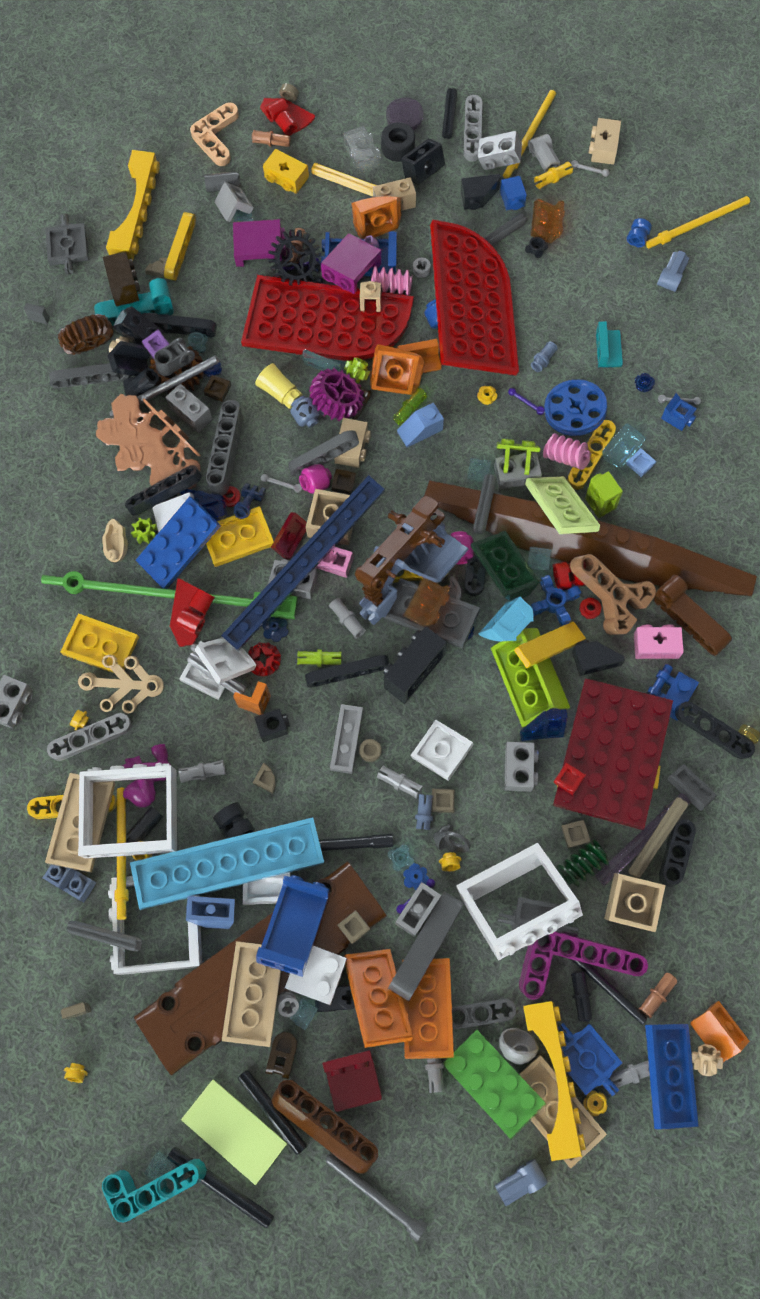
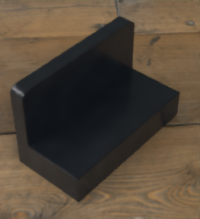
M120 341L107 356L113 373L136 377L148 367L146 360L151 354L143 345Z

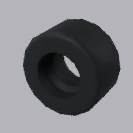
M395 122L386 126L382 131L381 150L387 159L401 162V158L415 148V133L409 125ZM395 140H402V141H404V142H403V143H394L393 141H395Z

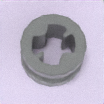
M422 257L417 258L413 262L414 275L419 278L428 276L431 267L430 261ZM418 266H425V270L418 269Z
M283 992L277 998L276 1007L280 1015L290 1017L298 1011L299 1003L294 993ZM287 1001H289V1002H290V1006H289V1007H285V1004H284V1003L287 1002Z

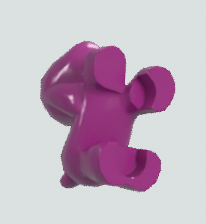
M159 744L151 747L152 754L157 762L143 763L140 756L125 759V764L122 766L124 769L133 768L135 764H145L147 767H155L156 763L169 764V766L171 764L168 762V750L165 744ZM166 777L136 779L124 789L123 797L130 800L137 807H147L155 800L154 783L156 781H164Z

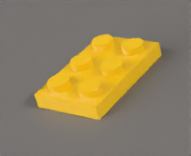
M259 506L251 509L250 515L247 518L239 519L234 515L217 521L221 527L206 545L214 566L218 567L270 548L274 541Z
M78 613L60 653L114 673L110 668L104 667L102 664L103 657L110 654L114 655L119 665L125 670L124 660L132 655L139 636ZM111 657L107 658V664H113V659Z

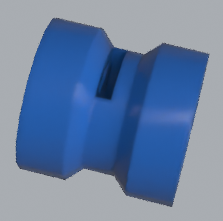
M642 218L635 219L627 235V242L636 247H643L647 241V235H649L652 229L651 223Z

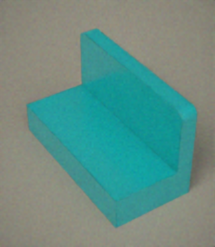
M607 321L598 322L596 329L598 367H622L620 330H607Z

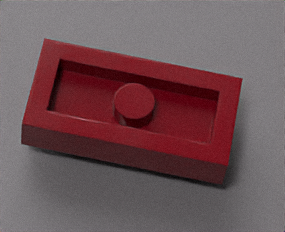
M290 512L270 548L284 559L290 560L306 532L307 522L297 513Z

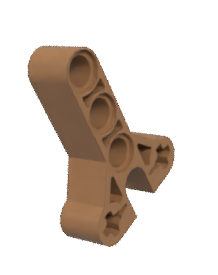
M591 554L575 557L571 561L570 568L573 574L602 601L605 616L603 623L605 632L609 635L628 633L637 619L627 610L626 603L635 610L647 608L656 594L655 586L648 581L623 584ZM583 561H584L585 564H586V568H585V569L583 568ZM598 576L601 578V583L598 582Z

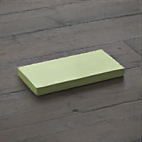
M564 476L526 479V487L559 534L599 531L600 524Z
M214 1079L181 1119L255 1185H257L287 1145L284 1139Z

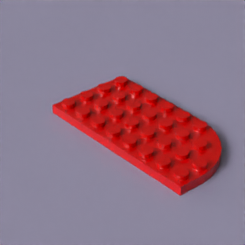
M432 220L430 230L441 365L516 376L519 372L511 284L505 263L494 247L476 232L458 224Z
M257 275L241 344L243 347L342 361H353L355 357L362 360L373 358L377 344L393 347L405 333L411 317L414 296L381 292V312L376 311V299H365V311H360V289H357L353 294L335 285L300 281V285H298L296 280L293 281L292 285H289V279L283 283L281 278Z

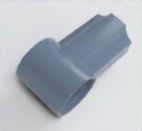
M673 252L667 267L663 269L657 283L658 286L676 292L689 260L685 252Z
M536 1159L528 1161L526 1166L523 1164L516 1169L517 1172L494 1185L505 1206L527 1193L531 1194L541 1189L548 1183Z

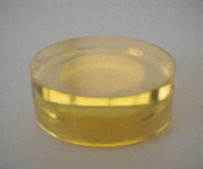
M741 725L738 732L749 738L754 744H757L760 740V733L748 725Z

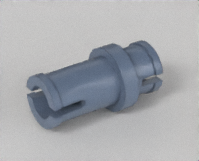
M547 342L541 352L534 356V361L531 363L533 370L540 372L548 366L550 358L558 350L555 343Z
M419 794L418 813L415 815V819H417L416 829H422L424 823V829L430 830V821H433V816H431L433 795H426L425 804V795Z

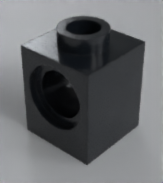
M280 708L254 717L263 742L288 734L286 728L290 727L287 714L282 715ZM272 721L279 722V726L276 729H269L268 724Z

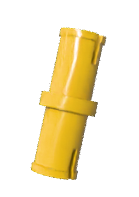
M565 162L556 168L551 167L547 172L536 176L534 183L541 180L542 182L535 186L541 189L550 183L555 184L559 179L572 174L573 167L565 170L572 166L571 163Z

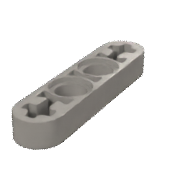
M470 95L465 101L464 158L473 162L478 160L479 139L482 136V99L478 95ZM472 103H476L475 110H472ZM470 118H476L478 122L471 123L468 120ZM476 134L478 137L475 139H471L468 137V135ZM471 146H474V153H470Z
M123 713L115 714L53 740L47 747V753L55 761L65 760L128 733L132 726L131 720ZM119 719H122L123 722L126 721L122 729L116 726ZM109 723L112 727L116 726L112 728V730L114 731V733L112 734L110 728L107 726V724ZM100 727L105 728V736L96 738L94 735L96 729ZM78 736L85 738V743L81 747H75L73 743ZM66 741H68L69 746L72 748L71 751L66 747L68 746L65 743ZM57 745H59L61 748L66 747L60 750V755L53 753L56 750Z

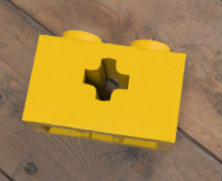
M277 149L272 152L263 164L264 177L271 183L275 182L281 185L286 191H292L297 194L309 178L308 165Z

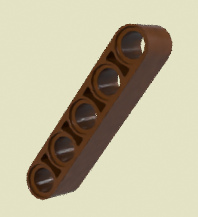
M283 1080L278 1085L272 1096V1104L280 1113L355 1172L363 1174L372 1167L378 1158V1149L370 1140L294 1081ZM282 1093L287 1094L289 1098L284 1097ZM301 1108L306 1109L308 1113L303 1112ZM321 1123L325 1124L328 1127V1129L323 1128ZM341 1139L345 1140L348 1145L344 1144ZM360 1154L364 1155L367 1160L363 1159Z

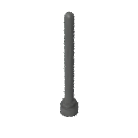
M333 1155L326 1157L325 1161L330 1167L407 1227L406 1231L410 1233L409 1237L416 1242L419 1240L428 1226L426 1222L421 1218L419 1220L415 1217L412 1219Z

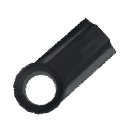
M147 367L136 377L126 378L123 381L125 396L136 395L138 397L147 392L159 381L158 374L153 369Z

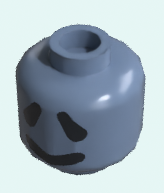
M301 396L292 402L290 413L299 426L311 428L319 422L317 418L320 416L321 411H317L318 406L312 405L313 399Z

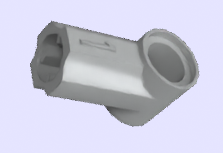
M544 134L528 141V149L530 153H533L531 154L532 157L538 159L544 172H547L551 167L556 168L560 166V161L553 150L549 134Z

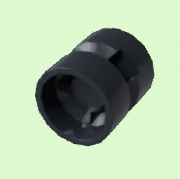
M238 802L224 807L213 817L219 829H224L223 836L225 839L255 831L250 820L244 818L245 812Z

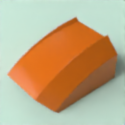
M372 197L351 203L353 223L360 239H365L369 235L375 238L398 229L401 219V197Z
M377 344L370 373L371 389L413 395L420 386L425 363L422 356L402 349Z

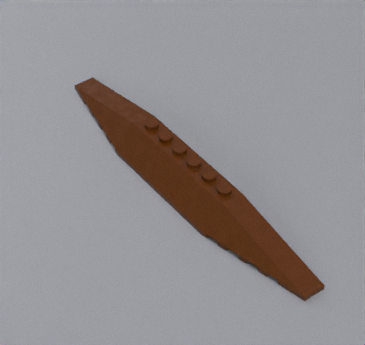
M429 480L424 497L428 496L436 500L439 504L438 508L474 524L481 491ZM493 493L486 531L494 534L495 537L513 544V546L563 562L566 561L567 563H570L575 557L591 554L617 578L634 583L648 581L653 585L661 587L673 575H677L685 581L688 587L687 590L697 589L704 592L715 591L742 596H752L757 576L657 537L597 520L600 524L598 532L559 534L537 502Z

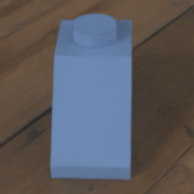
M431 403L415 411L398 428L397 432L405 446L409 447L442 431L444 419L436 405Z
M188 896L186 921L205 928L230 929L234 923L235 899Z

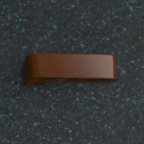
M673 575L657 590L653 598L654 602L658 606L661 605L660 608L674 621L677 620L676 623L690 636L693 635L692 637L711 655L717 656L732 641L730 634L685 594L688 588L687 584L681 577Z

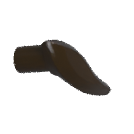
M360 387V390L364 391L362 395L364 401L362 402L361 410L358 411L352 420H356L371 398V390L366 391Z

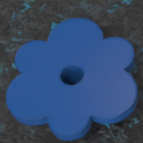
M416 863L411 864L409 870L407 869L403 873L404 877H406L404 885L408 888L413 887L415 890H417L421 882L426 885L429 879L426 875L427 869L424 867L420 868Z

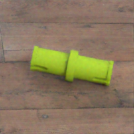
M317 649V652L298 651V657L306 658H297V665L312 664L317 665V667H321V665H341V659L332 658H341L342 652H322V649Z

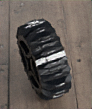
M290 229L289 236L283 231V239L276 236L275 238L279 243L272 242L271 246L275 250L268 251V254L274 255V258L268 259V262L275 263L270 267L272 271L277 269L274 276H281V282L283 283L288 278L289 285H292L294 280L297 281L298 285H300V279L307 282L306 276L313 279L314 276L311 272L318 273L319 271L315 268V264L321 265V262L317 261L316 257L322 256L321 253H315L320 248L319 245L312 246L315 239L311 238L308 240L309 233H305L302 237V230H298L295 236L293 229ZM298 240L307 248L298 251L291 241ZM286 245L287 255L280 261L281 250ZM293 252L297 255L300 254L299 257L296 258V263L295 261H289L291 260V258H293ZM309 255L308 266L303 270V260ZM293 265L298 274H288L282 267Z

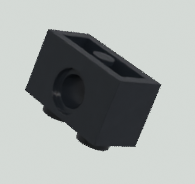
M429 138L401 158L405 179L411 177L412 182L417 185L446 165L442 144Z

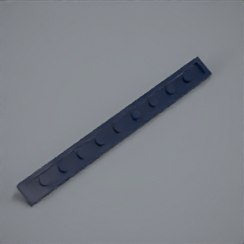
M368 475L221 636L239 651L380 498L385 489Z

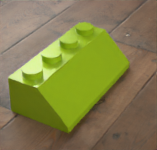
M524 628L516 637V641H501L491 647L522 728L555 717L570 709L551 659L548 658L526 668L514 651L519 645L541 636L538 628Z

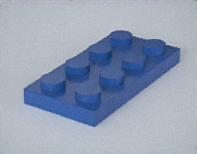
M189 496L138 556L136 561L163 589H167L221 525L193 497Z
M645 1025L654 1129L699 1127L689 1025Z

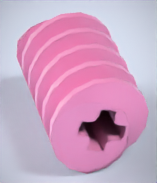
M377 266L374 267L371 281L381 283L383 292L387 293L390 288V292L393 294L398 289V293L403 295L404 290L406 295H411L413 274L410 276L408 270L402 275L401 270L398 269L395 275L393 268H390L388 274H386L385 267H382L380 273H378Z
M554 433L545 444L543 457L582 470L587 467L591 453L586 442L582 444L579 440L573 442L572 438L566 439L565 436L559 437L558 434Z

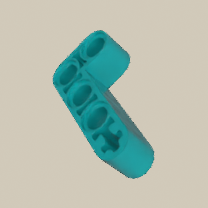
M162 278L150 281V292L138 294L139 301L121 306H116L114 299L99 302L94 306L95 315H105L112 326L121 311L131 306L141 314L172 315L174 309L167 281Z
M192 1159L136 1189L129 1172L119 1170L104 1179L102 1190L113 1217L118 1222L124 1223L203 1180L206 1175V1166L200 1159ZM194 1170V1175L184 1179L183 1174ZM115 1178L120 1182V1190L114 1185ZM167 1179L172 1180L174 1183V1190H170L167 1187ZM146 1190L152 1194V1202L146 1199ZM125 1202L130 1206V1214L124 1209Z

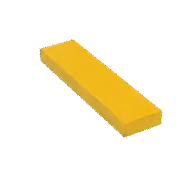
M573 621L519 645L514 651L525 667L529 668L576 646L578 642L584 641L586 637Z

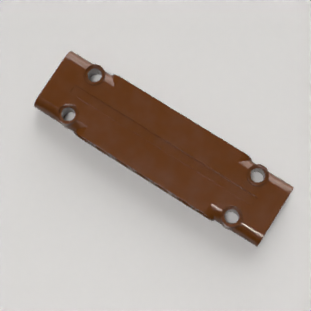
M348 861L324 879L318 880V883L330 885L332 891L329 894L313 946L337 955L348 948L350 941L337 925L355 910L370 928L387 917ZM273 913L180 979L173 989L163 993L159 999L134 1016L137 1025L170 1075L175 1074L193 1059L203 1054L212 1045L215 1046L222 1041L236 941L262 945ZM281 971L278 996L283 992L290 991L285 988L290 975L288 972ZM173 997L175 999V1006L172 1010L168 1011L165 1008V1001L167 998ZM195 1037H199L202 1041V1046L198 1051H194L191 1048V1041Z

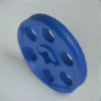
M585 380L565 381L555 386L548 393L544 404L545 417L548 424L561 434L569 436L585 435L596 430L603 423L607 413V399L604 392L594 383ZM571 388H578L580 390L576 394L569 392ZM597 395L599 398L591 401L588 399V396ZM559 397L563 401L555 404L552 402V399ZM595 411L598 412L600 416L597 418H591L589 416V413ZM560 414L564 416V418L560 421H556L553 419V416ZM576 421H579L583 424L579 428H574L571 426V424Z

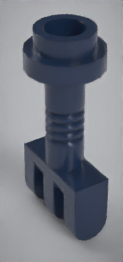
M245 483L241 491V496L245 497L243 502L236 503L234 515L239 519L247 518L251 512L249 506L253 500L262 501L266 493L265 488H261L257 492L258 486L254 485L250 490L251 485Z

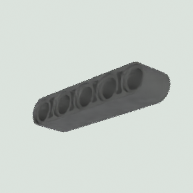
M227 400L221 406L206 474V481L210 491L217 497L225 495L229 490L243 424V414L236 400Z
M445 891L443 892L390 983L389 990L408 1001L411 999L463 907L464 902Z

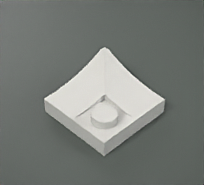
M225 639L201 643L195 648L196 653L217 684L253 671L256 667V663L243 648L237 651Z
M291 872L243 884V905L276 904L283 885L284 876L290 877Z

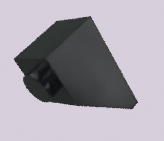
M500 174L461 178V196L464 210L483 208L499 190Z
M580 641L574 646L572 651L579 676L620 667L625 661L623 655L597 641Z

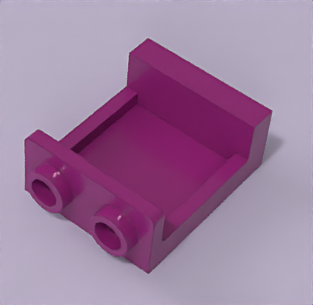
M280 219L233 222L236 267H244V260L274 258V255L268 254V251L275 250L271 246L272 242L279 243L275 238L276 236L283 239L282 232L285 231V227L281 228ZM286 245L281 250L280 261L283 259V256H286Z
M348 233L322 261V277L326 281L332 282L343 290L354 294L357 291V282L371 267L377 266L378 269L381 265V249Z

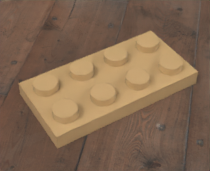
M70 773L45 863L92 873L96 858L85 859L78 856L80 775ZM114 781L93 782L92 845L100 844L115 787Z
M236 941L222 1041L271 1047L281 970L257 963L256 954L258 948L262 946L261 944Z
M539 1055L519 1075L546 1103L531 1119V1122L548 1141L547 1134L552 1133L557 1118L558 1085L554 1070ZM576 1097L572 1098L574 1108L579 1109L581 1124H577L579 1135H584L586 1150L582 1151V1157L563 1159L570 1169L607 1135Z

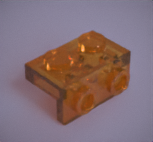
M538 198L534 202L531 236L541 237L545 242L552 243L562 235V223L565 214L564 201L560 200L556 205H552Z
M423 577L403 616L422 627H429L431 624L435 625L440 617L438 611L441 605L444 606L450 597L448 594L450 587L447 585L442 587Z

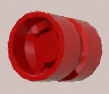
M566 561L553 564V577L557 588L566 590L572 588V585H578V587L586 586L573 574L570 564ZM583 561V568L585 569V568H586V564H585V562Z

